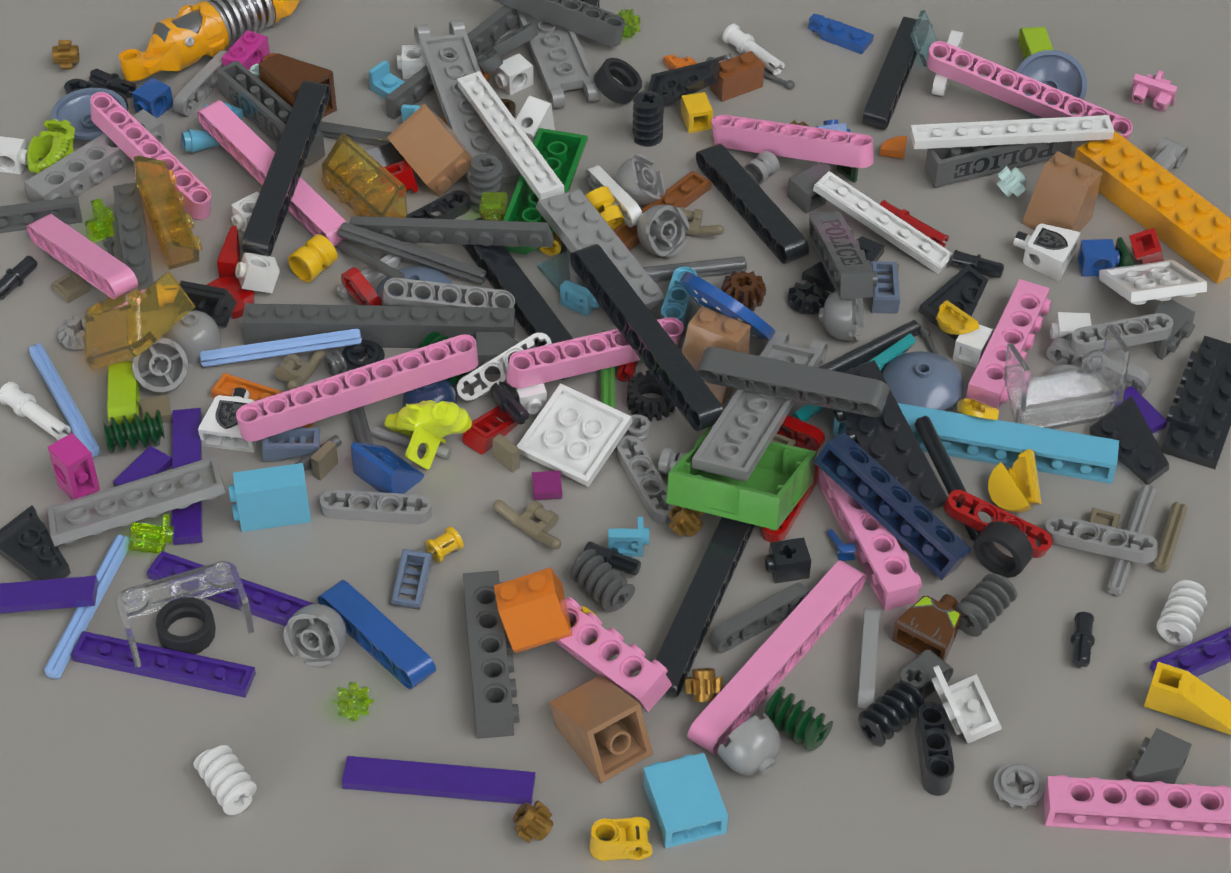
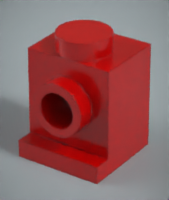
M406 160L378 169L381 178L377 179L382 194L387 192L388 196L402 195L411 188L414 192L419 191L412 168Z
M1155 228L1129 235L1136 261L1141 260L1142 264L1164 261Z

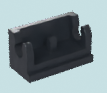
M181 280L179 283L180 287L173 301V307L180 306L178 314L195 310L205 312L215 320L217 326L226 328L237 304L230 292L225 288Z

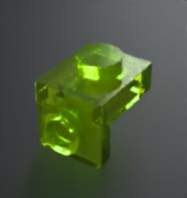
M483 192L480 216L486 218V221H501V218H504L508 209V194L506 192Z
M101 198L90 201L94 218L85 221L88 239L94 243L107 237L115 236L112 225L114 216L109 206L105 207Z
M163 514L161 526L135 522L131 524L128 550L157 554L165 551L166 543H172L174 526L169 525V515Z

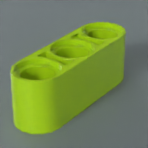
M1044 26L1022 27L1019 29L1018 41L1024 60L1034 53L1053 50Z
M133 360L109 362L107 402L109 423L110 417H114L116 422L120 424L122 415H125L129 422H132L134 413L138 417L140 415V383L136 380L132 370Z

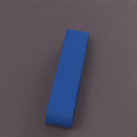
M339 581L317 597L319 604L334 609L342 617L346 625V633L406 688L413 689L436 672V666L431 657L347 581Z

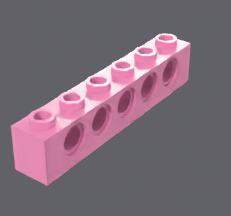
M1019 279L968 384L966 398L977 400L997 408V410L1001 403L1006 404L1011 390L1008 387L1009 385H1015L1019 374L1017 368H1023L1027 358V352L1025 351L1026 349H1032L1036 337L1034 332L1039 333L1044 320L1042 315L1047 316L1052 303V300L1048 299L1050 288Z
M819 467L817 483L848 543L854 542L856 547L854 554L865 575H867V579L883 610L886 611L916 603L919 589L922 588L921 578L917 572L912 570L909 556L899 546L898 539Z
M568 596L565 600L570 625L575 623L571 628L572 636L553 642L597 675H603L638 701L641 708L649 713L672 686V683L666 676L668 670L659 661L654 659L650 662L644 658L646 654L634 643L630 646L625 644L623 636L612 627L609 630L601 626L603 624L602 621L593 613L588 612L587 615L580 611L582 607ZM593 639H597L593 644L589 645ZM619 654L616 659L610 661L614 655ZM641 670L638 675L631 677L634 672Z
M1066 775L1047 777L1043 794L1045 826L1231 838V788L1228 786H1198L1193 783L1184 785L1167 784L1161 781L1136 782L1129 779L1105 780L1097 777L1074 778Z

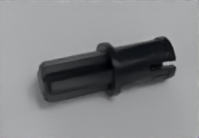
M94 69L90 72L89 80L91 82L123 93L128 98L133 97L129 91L133 92L136 90L135 83L119 78V75L116 73L109 74L99 69Z
M955 250L951 260V266L965 268L967 265H970L979 273L996 278H1001L1004 271L1002 263L981 258L982 255L980 254L975 256Z
M26 256L13 269L9 268L6 270V274L0 279L1 300L5 299L14 288L22 286L24 283L23 279L37 267L38 263L32 256Z
M499 382L502 389L497 383H494L490 388V394L500 404L501 411L508 413L514 422H518L520 425L524 424L525 420L529 418V413L519 402L518 395L512 393L504 382Z
M591 541L586 544L584 551L594 549L597 552L596 556L601 555L604 558V563L609 562L612 569L615 568L634 576L639 573L641 567L639 560L618 553V549L615 547L610 549Z
M1083 611L1078 612L1074 618V633L1070 638L1073 644L1072 662L1077 668L1087 667L1090 664L1091 647L1095 643V638L1092 635L1094 616L1089 612Z

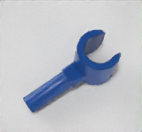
M833 529L828 530L827 534L837 548L838 560H855L853 552H856L854 542L843 543Z

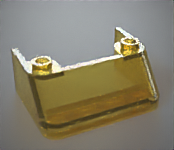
M170 271L163 274L146 289L140 291L136 288L126 296L123 294L116 299L108 297L101 304L97 302L86 310L88 314L85 317L86 362L92 370L140 355L196 307Z

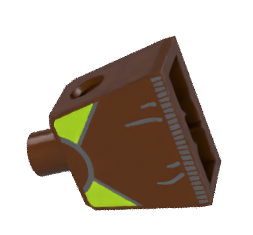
M948 594L943 595L939 601L929 596H922L896 620L892 641L918 655L930 649L943 661H946L957 636L962 616L959 611L954 609L955 605L958 604L957 600Z

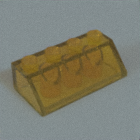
M345 133L340 135L322 164L323 177L321 180L327 190H331L341 203L348 205L356 216L405 218L407 216L405 185Z
M135 156V182L169 270L198 262L202 244L199 236H194L191 230L194 228L191 215L184 212L185 201L181 191L177 192L174 185L177 182L173 170H168L165 161Z

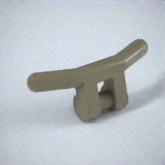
M678 207L685 213L687 220L692 221L688 222L689 230H686L685 235L700 237L723 234L724 228L721 225L701 226L703 210L695 209L694 211L685 210V207Z
M327 349L315 351L308 362L300 360L295 354H288L275 369V376L281 381L288 382L287 387L289 390L303 386L323 360V356L327 354Z
M502 500L494 502L493 507L498 513L536 541L552 549H559L561 547V540L547 533L558 522L559 516L551 510L546 511L543 509L544 506L536 500L532 501L521 515ZM539 519L540 522L537 524L534 520Z

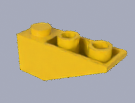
M1161 662L1157 663L1144 707L1231 735V701L1189 671Z

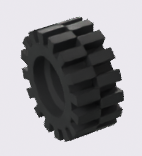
M646 370V375H643L642 372L637 373V378L633 376L627 384V408L631 410L632 415H643L648 417L649 421L656 417L657 421L662 420V415L667 418L670 416V412L673 413L675 410V404L649 370ZM647 393H655L660 395V397L646 398L642 395Z

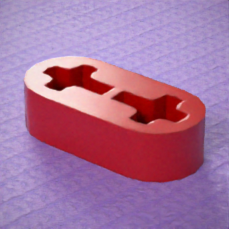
M352 267L341 274V281L358 305L382 306L379 295L359 269Z

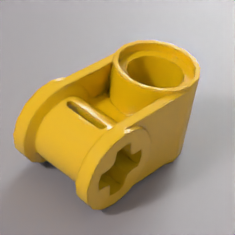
M643 817L625 819L603 818L597 820L591 828L589 846L591 855L601 861L643 860L650 857L653 853L652 845L648 840L650 821ZM605 838L609 841H602L600 839Z

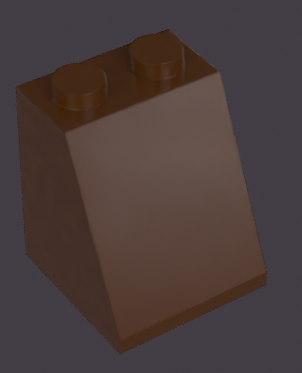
M279 53L258 63L260 80L292 108L301 84L305 80L328 84L330 87L329 100L323 117L337 111L334 76L331 70Z

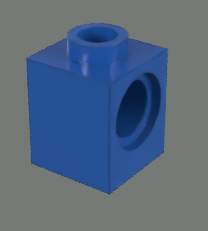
M153 77L132 92L134 108L137 113L144 109L155 118H158L173 107L171 87Z
M1113 239L1081 240L1077 257L1081 276H1099V270L1115 268V265H1119L1120 254L1119 250H1115Z

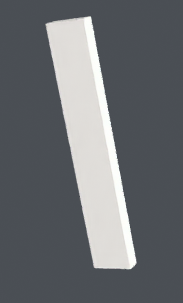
M830 171L814 185V192L935 273L939 274L951 262L953 253Z

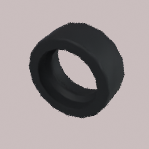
M618 58L606 59L594 75V82L599 91L609 100L618 104L630 103L634 95L642 88V79L639 73L630 64ZM613 77H615L616 79H618L622 84H620L619 82H617Z
M990 522L974 540L973 549L980 563L990 572L1006 578L1019 575L1032 559L1033 549L1026 535L1017 527L1006 522ZM993 542L1004 546L1013 557L1002 553Z
M182 597L172 600L161 608L156 617L157 634L163 648L197 654L209 647L215 638L216 626L210 606L202 600L193 597ZM185 617H195L201 619L204 623L201 629L187 636H176L168 632L171 624Z

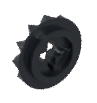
M805 280L803 284L796 282L793 288H789L787 300L789 305L800 313L816 314L819 313L820 308H824L825 301L830 293L826 291V286H818L817 281L810 284ZM808 294H813V296H810L809 298H807V300H805V296H807Z
M362 340L359 345L346 346L341 353L346 362L347 370H353L384 360L385 357L383 348L378 343L370 340ZM367 353L368 359L359 361V359H362Z

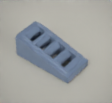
M871 261V269L876 271V275L877 273H891V275H877V286L873 287V297H871L872 312L898 313L900 291L897 262Z
M294 428L264 438L262 441L263 462L315 453L320 448V428ZM312 438L311 443H306V439Z
M402 550L391 605L420 610L433 563L432 553ZM408 565L422 567V571L408 569ZM405 576H419L420 580L405 578ZM403 584L418 586V589L403 588L402 586ZM400 593L416 596L415 600L399 597Z

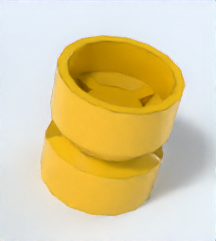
M600 187L585 195L612 230L625 221L619 206L613 205L615 199L609 187Z
M316 234L306 241L304 246L299 247L288 256V264L295 276L303 282L309 283L318 277L322 271L333 265L337 261L338 255L335 247L326 237Z

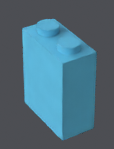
M303 463L233 472L234 484L229 485L231 502H237L232 504L234 521L240 520L242 532L311 522Z
M705 753L689 754L680 759L656 762L643 768V787L665 848L727 833L728 814Z

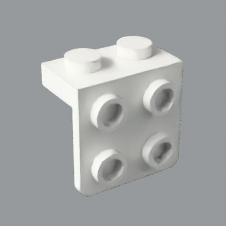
M939 665L933 667L937 676L932 678V682L956 735L963 733L967 744L1002 729L977 674L948 686Z

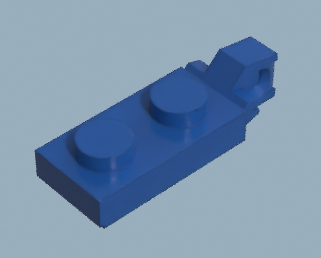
M814 13L809 18L808 30L819 34L824 41L859 54H863L873 42L874 34Z

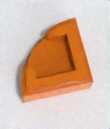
M675 54L663 57V64L670 70L696 64V61L686 56V59L675 57Z
M897 136L886 140L881 145L879 156L904 159L907 136Z

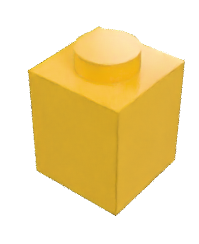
M705 92L681 96V117L688 133L712 130L713 109Z

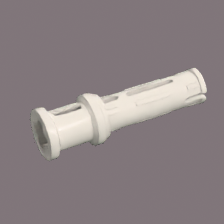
M731 24L725 29L722 40L727 44L735 46L737 52L744 54L752 51L764 63V67L775 76L783 71L778 66L784 68V62L755 43L753 36L742 32L737 24Z
M8 382L1 387L0 403L13 408L17 416L29 418L55 437L56 440H60L68 435L63 430L68 433L71 432L70 426L64 424L38 405L35 397L32 394L21 391L15 382Z

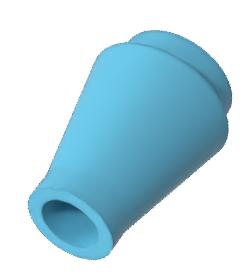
M187 129V132H181V144L184 152L192 154L219 146V143L207 131Z

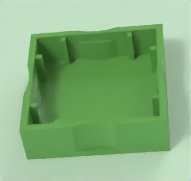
M709 427L695 442L694 448L684 455L669 471L666 503L777 530L812 485L816 465L813 461L817 456V452L771 442L747 482L734 480L730 477L692 468V458L712 429V427Z

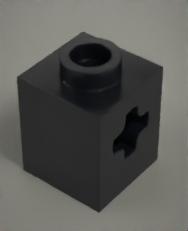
M804 537L771 542L769 544V555H765L764 558L765 567L768 573L772 572L775 584L808 579L810 577L811 557Z

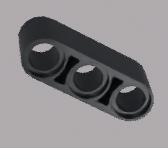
M927 702L919 708L915 726L923 787L929 794L941 796L948 793L951 788L955 765L946 711L938 703Z

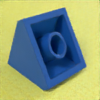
M353 442L351 445L354 474L379 492L405 494L424 477L422 472L386 446Z

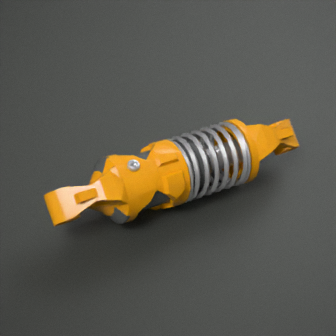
M202 0L194 5L187 4L179 10L178 15L174 19L169 17L153 25L152 36L145 52H140L137 49H127L119 54L118 58L124 78L127 81H137L161 70L180 72L197 63L204 55L214 57L221 50H225V48L233 45L247 30L256 33L263 30L264 27L267 28L279 22L281 18L291 15L301 0H237V3L236 0Z

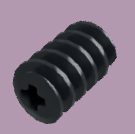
M641 91L633 97L632 133L635 136L634 142L636 144L652 147L659 144L663 139L664 100L655 92Z
M897 681L884 695L879 696L875 702H872L867 709H864L859 714V726L872 744L882 747L886 740L893 738L894 732L899 733L902 730V725L907 726L911 722V718L918 716V708L924 704V700L919 691L909 682Z

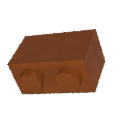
M752 51L719 62L721 68L718 81L710 85L709 89L721 102L763 87L764 63Z

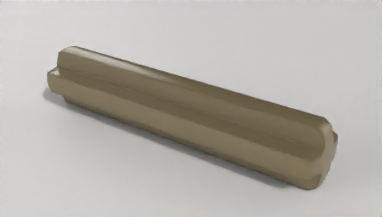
M1175 502L1171 506L1158 546V555L1152 565L1155 570L1166 572L1169 568L1187 512L1185 504Z

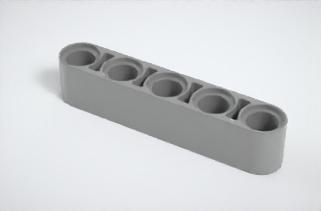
M391 278L387 280L382 295L383 306L495 308L503 306L505 308H514L515 304L514 296L505 290L404 278ZM392 293H395V294H398L399 296H392L391 294H392ZM444 300H451L452 303H448Z

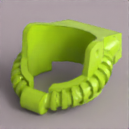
M56 119L45 121L43 126L48 128V131H41L39 137L35 135L28 146L27 166L31 173H39L74 152L75 128L71 126V122L67 120L58 121Z

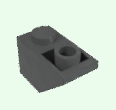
M821 162L789 177L787 197L804 213H808L826 204V199L814 192L813 188L828 171L831 172V164Z
M1172 299L1164 301L1153 312V314H1167L1174 322L1171 335L1167 339L1153 342L1157 357L1161 360L1170 352L1174 353L1179 347L1181 340L1184 337L1188 338L1195 328V324H1193L1195 312Z
M476 332L479 361L477 368L519 342L505 332ZM490 367L485 371V374H501V372L496 367Z
M1156 728L1151 739L1148 737L1144 738L1138 754L1142 756L1139 761L1133 759L1126 777L1136 782L1161 781L1167 784H1175L1186 763L1192 744Z

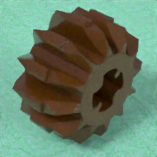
M744 269L741 273L732 271L731 275L725 276L723 286L721 287L723 292L751 311H754L756 307L762 306L764 296L766 295V287L762 276H756L754 271L746 273Z

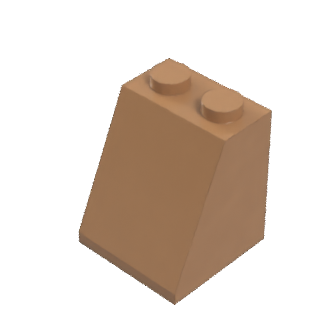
M425 103L387 137L424 183L438 196L445 193L471 168L472 155L454 131Z
M1057 151L1044 164L1022 224L1033 230L1037 228L1038 224H1046L1080 232L1093 217L1102 172Z
M701 306L688 324L682 354L695 371H697L704 350L707 347H718L749 354L751 325ZM705 382L721 405L725 403L735 389Z
M599 675L549 702L556 728L600 783L653 754L640 703L603 675Z

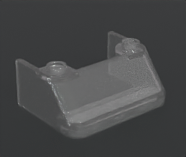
M1112 325L1107 326L1104 348L1087 353L1082 360L1081 369L1032 378L1031 369L1025 363L1014 344H1008L1004 381L1014 422L1058 429L1099 421L1123 403L1131 351Z
M227 561L212 563L126 588L116 596L117 611L135 668L140 667L141 662L129 620L158 612L167 603L178 598L193 597L202 599L233 589L248 634L254 632L249 601L234 564Z

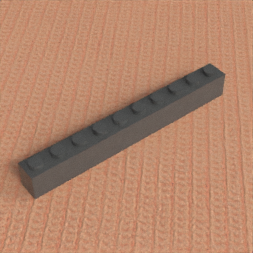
M245 303L242 319L245 345L359 329L362 340L374 341L382 348H418L423 338L434 331L449 338L464 334L470 335L475 340L476 332H505L513 339H515L516 332L515 308Z

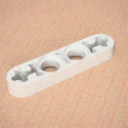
M951 30L947 43L961 49L964 32ZM936 73L932 94L944 97L950 79Z
M599 165L586 169L585 177L589 187L592 190L604 186L609 187L615 199L613 205L619 206L625 217L624 223L628 227L638 225L639 218L642 216L639 205Z
M535 333L467 374L457 384L459 397L466 402H472L490 392V388L494 383H497L498 386H500V381L505 383L507 381L506 374L509 356L512 353L524 350L521 347L527 345V349L533 348L535 346L534 340L536 339L540 342L545 340L547 342L545 345L552 344L550 338L544 333ZM490 367H496L501 372L500 378L495 382H490L485 378V371ZM480 374L481 380L487 388L482 390L480 384L474 388V395L470 396L469 393L463 394L462 391L465 389L463 384L468 382L470 385L478 382V379L474 376Z

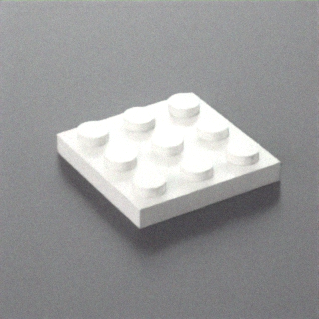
M1174 260L1099 270V280L1127 299L1131 304H1145L1147 300L1153 299L1168 301L1174 296L1194 297L1197 293L1207 292V281Z
M560 383L518 443L519 454L554 471H560L562 475L589 487L632 424V417Z

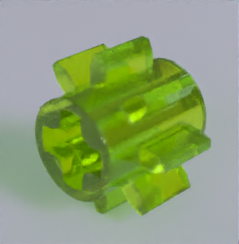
M620 9L617 15L625 19L622 37L632 38L636 32H640V15L634 16L633 9Z
M349 682L348 689L337 688L339 694L332 703L337 704L340 709L337 713L338 716L345 717L348 715L350 721H357L358 714L369 715L368 708L370 703L374 702L367 694L369 687L361 686L358 689L357 682Z

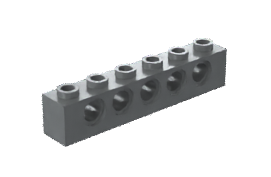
M498 570L463 573L477 739L514 736V723H520L518 704H512V698L517 697L516 679L509 678V673L514 672L513 654H507L506 648H512L498 612L494 585L503 583L499 581Z

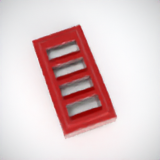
M237 226L230 227L217 259L219 278L226 276L236 277V266L240 262V241Z
M497 406L472 421L471 428L463 433L462 442L482 455L493 447V438L499 434L505 437L519 423L514 422L508 413H504Z

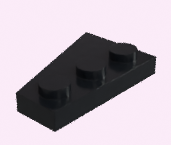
M33 505L0 529V555L34 581L65 578L71 573L68 563L59 548L54 546L47 528L39 519Z

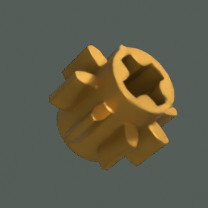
M70 39L58 40L59 46L52 47L54 64H60L62 69H74L73 63H79L80 61L78 45H72Z
M675 505L668 514V517L672 520L668 527L681 538L685 534L688 537H692L703 527L704 522L700 517L704 515V512Z
M714 668L693 669L692 677L685 679L686 694H693L694 702H711L716 697V693H720L723 689V676H715Z
M538 800L533 806L527 802L522 804L513 817V823L516 824L514 830L517 831L516 835L527 843L533 837L538 841L543 840L553 827V821L550 819L552 813L549 812V808Z

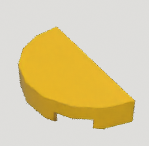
M948 300L939 306L936 320L943 332L961 335L979 329L977 320Z
M964 398L958 401L956 410L966 415L998 420L999 414L997 408L971 398Z
M1028 449L1018 455L1019 458L1014 462L1012 469L1009 468V473L1030 505H1042L1035 454L1032 449Z
M1000 462L993 469L988 479V492L991 500L1002 510L1023 513L1032 509V506L1005 465Z

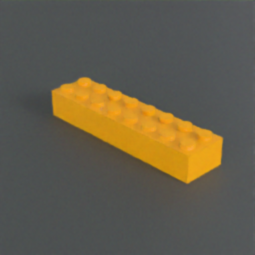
M1115 130L1113 139L1091 140L1076 148L1075 160L1102 172L1098 192L1147 230L1155 228L1158 239L1216 284L1231 276L1230 217Z

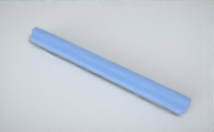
M350 329L208 350L200 353V362L202 367H210L284 356L291 353L298 354L359 345L362 342V337L359 329Z
M37 343L35 346L31 345L29 347L30 356L73 434L91 452L92 458L98 456L101 452L99 445L43 345Z
M119 534L114 538L94 575L99 581L95 606L76 608L44 668L47 677L53 679L61 677L82 632L86 630L131 546L129 537Z

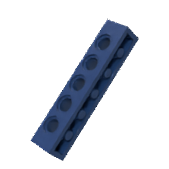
M845 432L828 441L813 461L941 580L954 572L973 550Z

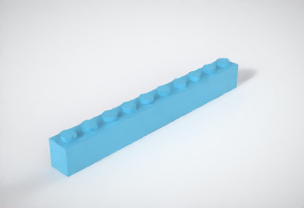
M898 403L923 452H927L914 423L917 418L928 416L949 456L993 464L1002 462L1005 466L1013 467L1020 453L1032 449L1035 454L1037 471L1110 484L1113 482L1117 467L1119 440ZM834 418L832 436L837 437L844 433L846 428L843 422H838Z

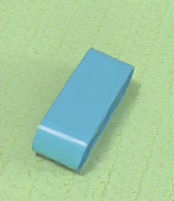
M679 267L674 271L661 308V319L667 317L677 318L683 323L684 330L694 300L682 286L680 279L686 271L697 276L696 271L690 267Z

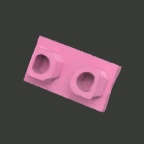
M1161 70L1158 71L1156 76L1148 74L1146 77L1135 74L1131 101L1137 104H1144L1146 97L1154 99L1153 107L1156 110L1164 112L1169 105H1174L1178 87L1171 85L1170 80L1163 79L1165 72Z

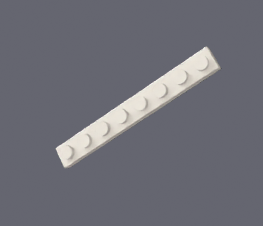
M481 72L458 78L459 89L539 200L564 194L562 182Z
M1109 115L911 125L910 136L914 149L1106 140L1113 139L1114 129Z

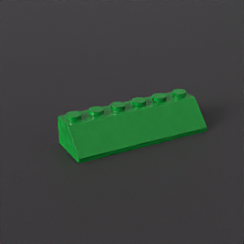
M539 128L533 144L564 185V193H567L570 190L588 141V136ZM522 175L519 178L503 221L547 222L536 209L539 198ZM504 246L508 252L524 255L537 249L527 246Z

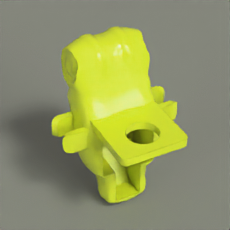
M428 400L415 404H406L399 412L388 414L384 425L391 431L412 437L405 453V458L428 470L432 465L440 442L446 443V439H443V437L450 434L465 433L471 428L472 420L465 409L460 408L453 402L441 401L437 403ZM424 443L426 445V453L420 459L417 455L419 445Z

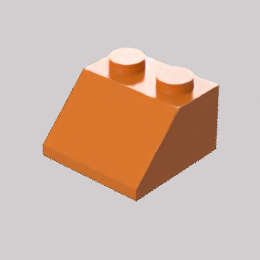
M551 567L494 585L498 612L515 654L572 636L563 584Z

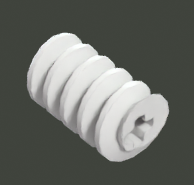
M1180 580L1173 585L1156 626L1160 636L1168 643L1176 646H1188L1191 644L1193 635H1195L1197 626H1199L1200 618H1202L1207 606L1206 591L1202 585L1191 580Z
M221 745L202 752L193 763L194 768L198 770L200 777L204 779L206 786L210 788L212 795L216 797L224 813L227 815L242 813L253 800L252 796L257 790L255 782L250 781V775L244 772V766L238 763V757L232 754L230 746Z

